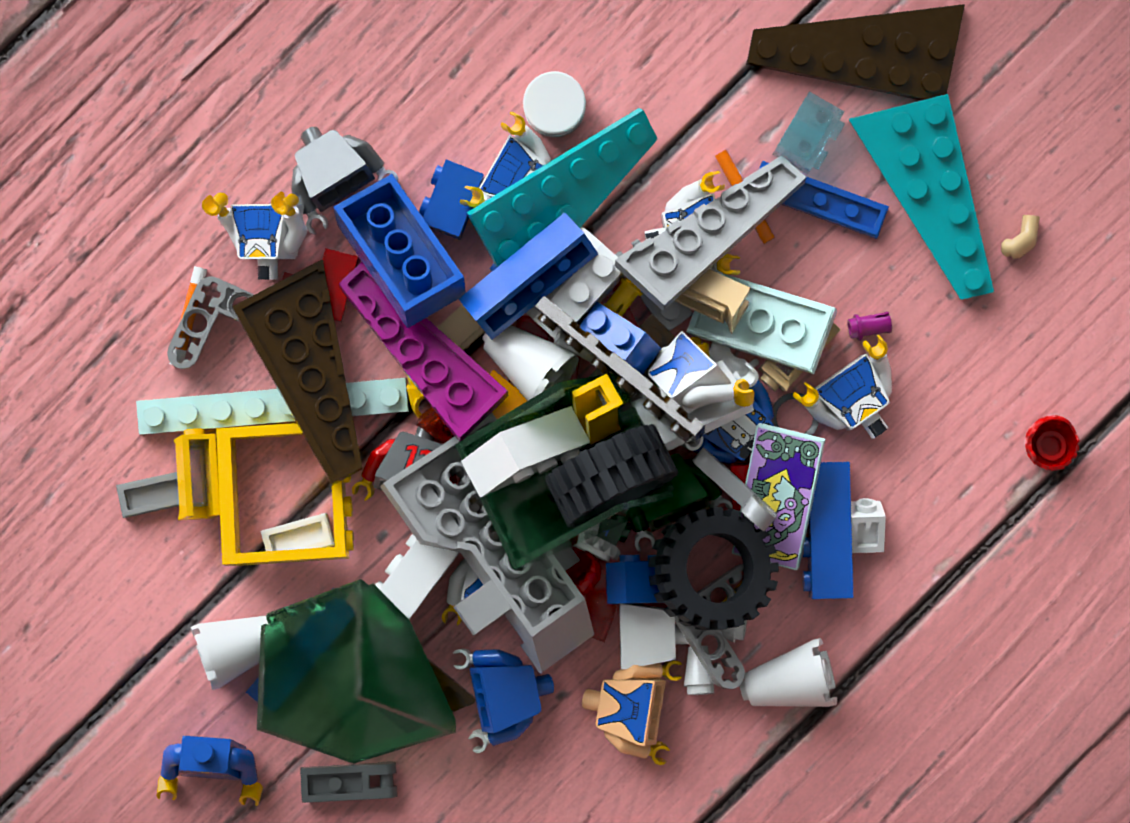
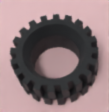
M647 424L642 425L638 429H630L624 434H617L607 441L596 444L595 447L589 450L586 449L580 452L575 458L568 459L563 463L564 465L552 470V473L546 476L545 482L568 528H575L579 525L588 524L593 520H599L607 514L617 512L620 508L635 503L636 500L648 496L652 491L663 487L665 483L674 479L673 477L678 475V470L654 424L648 426Z
M713 507L682 515L675 519L674 524L667 525L661 533L664 534L662 539L655 540L652 549L657 550V554L654 557H649L648 567H655V575L649 576L650 586L657 585L659 592L653 594L658 603L665 602L668 607L663 611L670 617L677 616L680 618L678 623L684 626H694L697 630L736 628L744 625L745 620L755 619L760 615L757 609L767 607L771 601V598L767 597L766 594L768 591L776 590L778 581L770 579L771 573L779 572V562L771 563L769 555L777 552L774 544L765 545L763 539L769 536L766 530L764 532L761 529H755L753 527L754 523L746 516H739L741 511L735 509L723 510V507ZM708 535L719 536L731 542L739 551L744 565L743 580L738 591L730 599L721 603L711 602L701 597L691 586L687 575V560L692 548L699 540Z

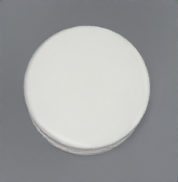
M562 72L541 74L528 85L523 98L524 114L529 125L536 132L544 136L562 137L568 135L580 125L584 118L586 108L584 91L580 84L568 74Z

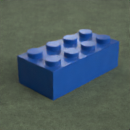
M393 174L388 175L333 207L338 227L407 328L458 300L466 293L464 276Z

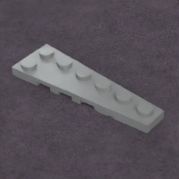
M781 155L746 177L741 183L735 184L722 192L720 197L709 204H703L696 208L693 214L680 222L678 220L656 237L648 238L622 254L615 260L614 266L663 311L805 184L806 176Z

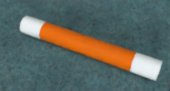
M194 266L181 319L197 284L206 277L207 269ZM198 300L195 301L193 307H198ZM196 313L192 314L187 321V326L191 331ZM184 331L179 336V338L186 339L183 347H176L173 352L178 356V363L184 361L190 336Z

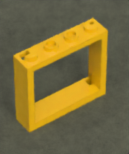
M297 423L216 428L222 565L243 566L349 559V551L354 550L353 530H348L347 517L353 516L352 497L346 496L345 483H351V476L332 486L335 547L241 553L235 439L303 435Z

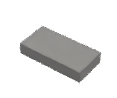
M177 472L116 485L123 518L179 506Z

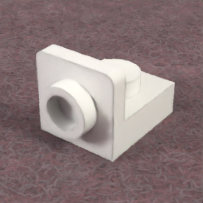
M869 498L851 501L852 553L884 552L886 516L880 501Z

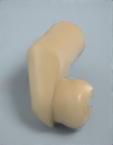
M1023 215L1021 233L1013 240L1005 239L1002 242L1001 252L1004 256H1012L1013 259L1021 258L1035 247L1040 217Z

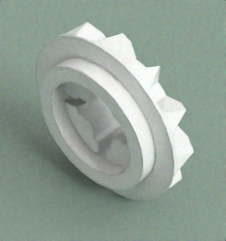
M571 530L568 538L574 541L572 544L574 547L584 552L588 551L595 555L596 558L609 562L610 559L618 560L620 551L615 545L583 530Z

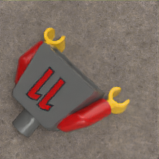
M422 421L419 423L415 435L400 432L396 439H388L370 453L361 473L363 479L353 485L352 494L355 495L359 490V486L363 485L368 490L364 501L368 500L374 495L375 488L382 490L380 486L384 482L443 445L434 442L438 427L432 423ZM450 474L449 480L457 485L456 474L453 477Z

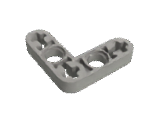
M205 277L200 280L168 347L167 355L171 364L179 369L192 367L200 356L218 314L221 313L239 322L232 308L234 300L242 296L249 298L254 294L216 277ZM212 283L218 285L217 291L221 295L219 298L213 297L208 305L209 308H215L213 314L210 315L203 308L193 307L196 300L201 304L204 302L206 294L202 292L203 286L210 287ZM195 313L202 314L207 319L206 328L199 333L192 332L187 326L188 318ZM184 331L192 338L201 339L198 346L191 342L188 351L193 355L192 359H184L182 363H178V356L173 352L176 347L182 348L186 341L185 338H179L181 332Z
M702 448L692 459L697 467L742 506L741 512L762 531L765 532L775 521L777 513L708 450Z
M739 564L697 593L704 599L711 601V592L719 587L726 592L727 600L730 599L740 586L733 589L726 580L729 579L730 584H735L741 580V571L744 572V565ZM675 616L677 626L712 681L723 689L738 687L744 680L745 670L721 630H697L694 626H684L678 623L680 618ZM707 635L714 636L718 642L717 650L711 655L706 654L701 647L702 639ZM724 653L727 657L721 659L725 667H733L735 670L731 674L732 681L729 679L722 680L721 675L724 674V669L720 663L711 664L712 660L720 658Z

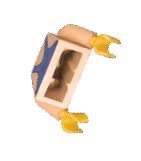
M671 660L665 662L663 666L661 663L645 666L633 665L629 669L617 670L612 679L603 680L601 691L587 689L584 692L582 707L597 711L596 727L604 731L605 738L619 752L640 758L650 756L655 764L664 765L666 763L665 759L655 757L656 752L660 749L670 751L664 742H656L666 680H662L661 677L664 676L666 679L673 681L680 680L682 676L672 677L669 674V668L673 664L682 665V663Z

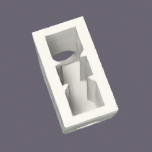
M619 604L621 669H629L633 665L645 666L675 660V645L689 644L677 624H675V617L668 616L663 611L665 608L641 604Z

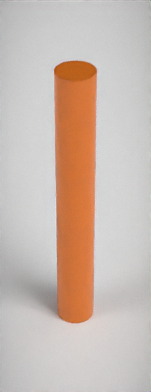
M724 150L715 155L730 185L733 186L741 183L743 178L728 151ZM763 220L755 228L763 244L775 238L766 220Z

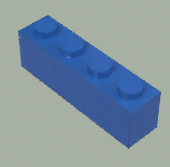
M563 213L458 300L488 337L493 340L534 307L543 296L546 297L599 253L585 233L566 213Z
M821 462L807 528V537L805 538L802 552L803 558L808 557V571H803L802 573L803 591H809L811 599L853 598L850 462Z

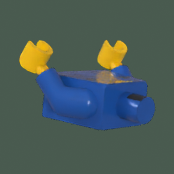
M183 736L181 743L169 745L163 752L161 777L158 779L156 794L158 799H160L161 793L170 792L173 794L172 800H175L178 791V779L176 777L183 776L241 780L243 787L239 802L245 805L247 798H251L255 801L256 806L259 805L263 786L257 782L255 758L253 753L246 749V746L232 739Z

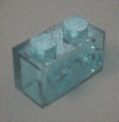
M809 91L772 155L776 157L782 155L805 174H808L812 167L818 170L828 154L827 151L823 150L828 139L831 138L835 141L845 125L844 122L840 121L844 111Z

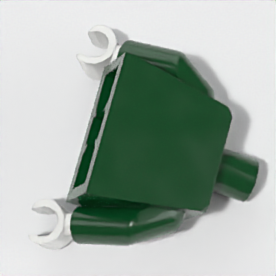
M679 453L671 455L678 470V475L673 477L674 479L670 482L665 483L663 487L652 491L648 496L640 498L635 503L627 506L628 515L631 516L632 529L634 532H637L635 547L640 552L639 540L641 538H649L653 547L655 538L651 532L674 523L675 519L682 515L708 507H717L720 503H725L727 509H733L732 503L720 496L722 491L719 486L697 467L691 459L683 460Z

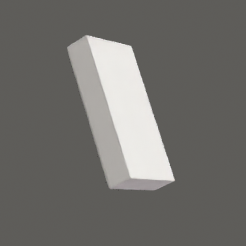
M327 513L260 531L266 551L327 548L335 545Z

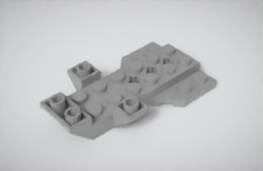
M491 413L462 442L453 437L384 482L380 487L420 544L460 552L482 582V587L453 607L474 636L502 615H505L524 642L520 646L541 674L594 635L585 598L566 573L568 569L581 560L562 533L544 542L525 515L527 504L525 499L530 477L516 484L514 482L484 497H479L461 461L499 432L504 431L496 417ZM450 474L452 477L456 474L460 478L457 485L449 480ZM470 503L471 505L474 503L479 505L480 509L477 513L470 510ZM490 531L491 533L494 531L499 533L500 537L497 539V542L489 537Z

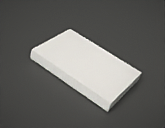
M723 360L716 362L717 366L732 382L731 386L734 387L737 380ZM643 398L631 402L633 411L642 425L648 424L649 426L654 424L668 451L685 443L670 430L672 423L663 416L658 420L644 408L642 404L645 400ZM733 398L730 402L712 403L697 408L688 414V418L693 421L696 417L705 425V433H708L754 411L753 404L746 407L737 405Z

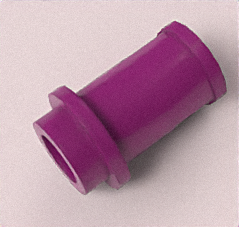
M888 311L862 317L854 314L853 318L847 320L850 338H857L858 341H862L865 336L892 332V322Z

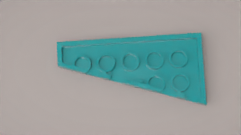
M945 94L850 118V123L960 300L994 292L949 95Z
M640 108L634 110L467 212L496 267L506 261L563 213H566L579 228L582 227L658 140L644 110Z

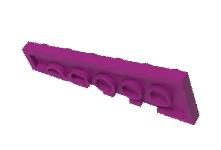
M363 262L339 283L340 289L460 442L509 396L508 391L427 318L407 328Z

